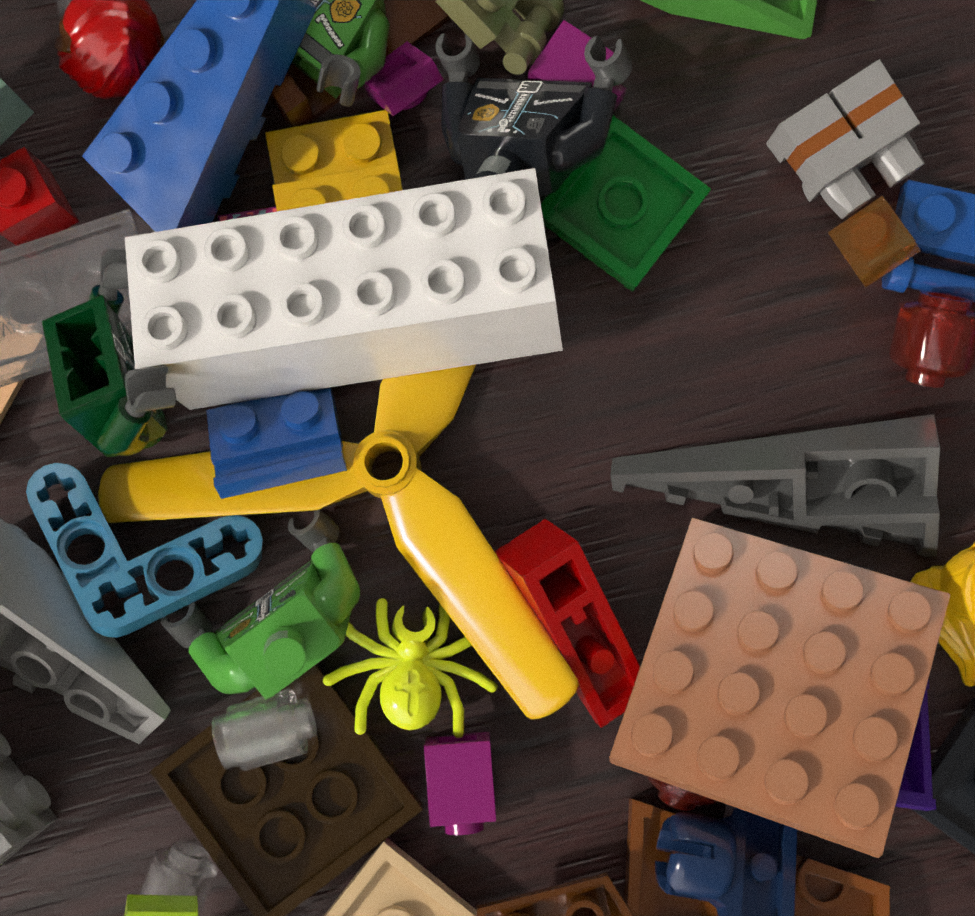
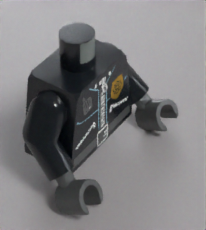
M441 34L438 37L435 45L436 53L449 75V82L442 85V134L452 160L456 164L463 166L465 180L535 168L539 195H549L555 193L573 171L601 155L606 145L618 97L612 92L613 86L623 83L632 72V60L621 39H618L613 56L607 60L606 47L599 36H594L587 43L584 56L595 75L592 87V82L477 78L474 85L468 83V78L476 73L481 62L475 43L465 34V49L460 54L452 56L451 45L446 34Z

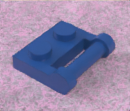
M908 180L900 187L882 276L883 289L903 293L906 288H911L975 303V277L914 264L912 257L913 251L975 264V194Z

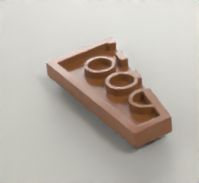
M629 798L624 901L634 916H718L717 908L708 901L670 895L660 888L656 880L655 861L669 863L670 854L674 853L658 850L656 845L664 821L675 815V813ZM796 855L794 916H890V886Z

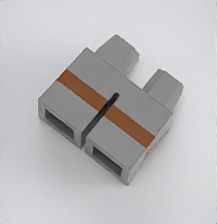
M880 59L832 89L829 95L827 93L781 122L766 143L780 163L787 160L802 180V188L808 201L811 202L821 195L828 206L842 220L876 196L859 170L872 162L891 188L925 164L915 142L909 135L920 122Z

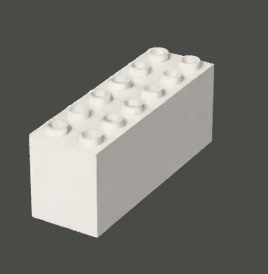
M535 168L125 237L135 369L167 366L166 388H174L176 400L189 410L563 351Z

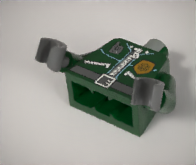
M109 249L102 252L100 257L101 285L92 287L88 301L42 320L59 415L106 457H116L118 455L129 456L136 454L143 449L156 445L163 438L168 429L163 409L175 406L176 393L174 388H166L167 366L135 369L133 338L118 317L124 297L117 289H129L126 250Z

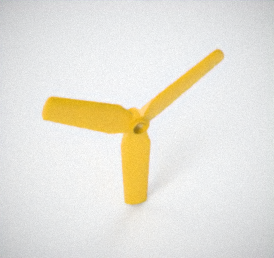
M476 364L383 379L380 385L374 433L365 437L359 444L342 441L347 471L221 499L214 487L215 469L211 461V451L112 465L105 470L100 480L98 491L99 507L108 523L313 511L368 491L382 499L398 550L526 717L532 720L541 719L553 714L568 703L578 689L577 677L460 498L421 471L419 457L454 419ZM388 451L401 454L403 458L402 468L395 477L388 480H378L373 477L372 465L380 454Z

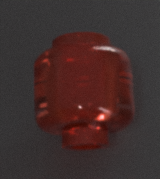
M920 291L918 300L907 301L900 306L889 348V355L892 362L907 369L905 377L907 381L927 387L943 388L946 378L965 376L972 370L975 361V312L970 310L971 300L950 294Z

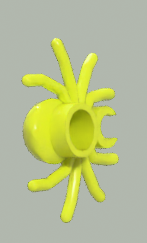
M384 598L378 599L376 602L377 633L380 641L386 646L375 642L357 631L350 622L348 623L346 636L366 650L381 657L369 658L342 666L323 678L324 685L332 686L348 676L372 669H381L369 676L356 704L355 732L358 735H363L366 732L367 708L380 682H382L380 703L383 713L391 723L404 730L420 729L428 725L435 718L441 705V684L445 688L453 710V735L456 738L463 737L464 707L455 682L443 672H450L471 680L491 693L497 690V684L481 672L453 661L441 660L451 657L472 645L466 637H463L448 646L439 648L446 642L451 619L440 604L436 635L428 641L435 629L436 622L434 614L429 607H426L423 612L424 629L419 632H412L403 625L404 606H402L394 617L391 635L388 624V602Z

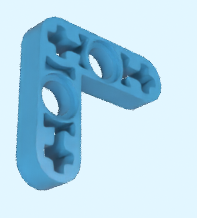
M63 463L44 465L34 472L27 484L26 494L30 507L88 624L95 632L105 637L117 638L128 635L248 576L256 570L262 558L263 539L260 529L252 520L244 516L232 515L214 520L127 561L92 491L78 469ZM56 484H60L64 491H69L68 498L77 517L71 519L66 524L56 503L53 500H48L50 498L48 488ZM89 534L101 538L105 543L104 552L94 563L87 565L76 564L68 558V547L78 536ZM232 535L237 542L248 540L245 544V557L236 560L230 552L221 554L211 559L214 573L205 576L202 559L195 549L204 547L207 559L223 550V538L225 536ZM172 560L183 561L189 564L194 571L190 584L178 591L166 590L156 582V574L159 568ZM144 575L148 592L156 602L145 606L143 595L140 593L124 603L126 614L122 617L114 619L109 611L96 613V611L104 607L103 595L114 591L119 599L126 598L139 591L134 578Z

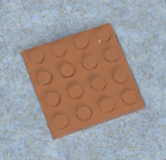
M692 518L609 756L610 763L880 858L883 855L950 594Z

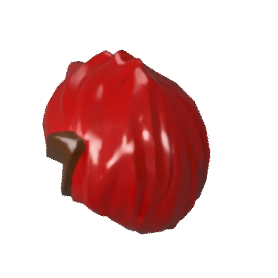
M72 0L60 19V36L55 41V48L58 50L57 54L60 57L59 68L68 74L70 79L76 81L78 87L82 88L84 92L92 93L98 98L110 99L111 97H125L163 47L164 36L159 27L157 16L146 0Z

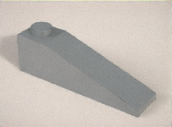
M0 519V666L16 673L13 677V685L30 693H33L36 687L55 691L64 696L65 704L72 713L140 744L167 718L171 709L115 638L105 637L95 632L88 624L64 574L46 551L32 542L22 529Z

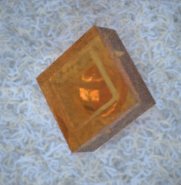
M883 196L828 232L865 288L921 251L915 239Z

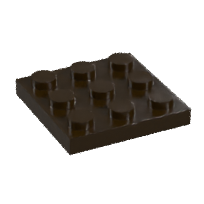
M319 663L269 699L265 700L260 692L256 690L149 771L253 916H286L420 813L424 807V804L369 730L366 728V732L363 735H358L355 732V711L335 684L332 686L324 685L323 678L327 674Z

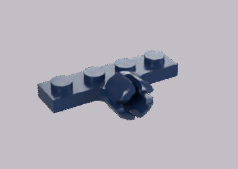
M727 804L723 818L720 819L679 812L664 821L659 833L656 849L674 854H670L669 863L655 861L656 880L665 893L708 901L717 908L718 916H794L797 829Z

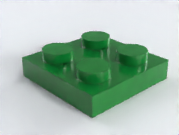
M613 115L606 145L601 155L573 171L555 193L549 194L541 203L544 226L633 292L711 191V188Z

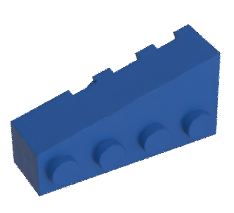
M196 0L82 157L155 232L212 223L222 199L230 198L240 176L235 173L249 141H256L266 120L262 113L275 85H282L317 8L309 0Z

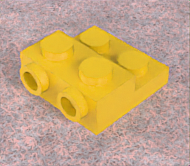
M386 110L265 132L275 183L272 187L277 211L403 190L389 116Z

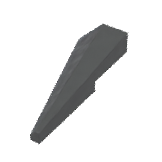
M935 414L612 458L610 476L613 491L623 493L626 485L663 492L665 493L666 502L684 505L687 497L720 504L723 514L816 534H818L820 527L824 526L857 533L860 542L863 544L879 546L881 540L885 539L914 545L917 555L937 557L940 519L937 499L940 443Z

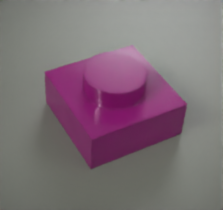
M407 41L386 56L383 69L367 81L363 87L370 98L392 116H395L401 110H408L420 104L426 98L428 91L440 83L443 78L433 59Z

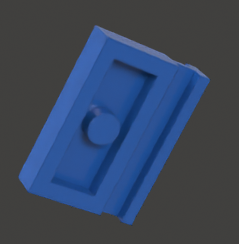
M331 387L249 400L206 410L211 461L215 469L214 487L221 499L347 471L335 396Z

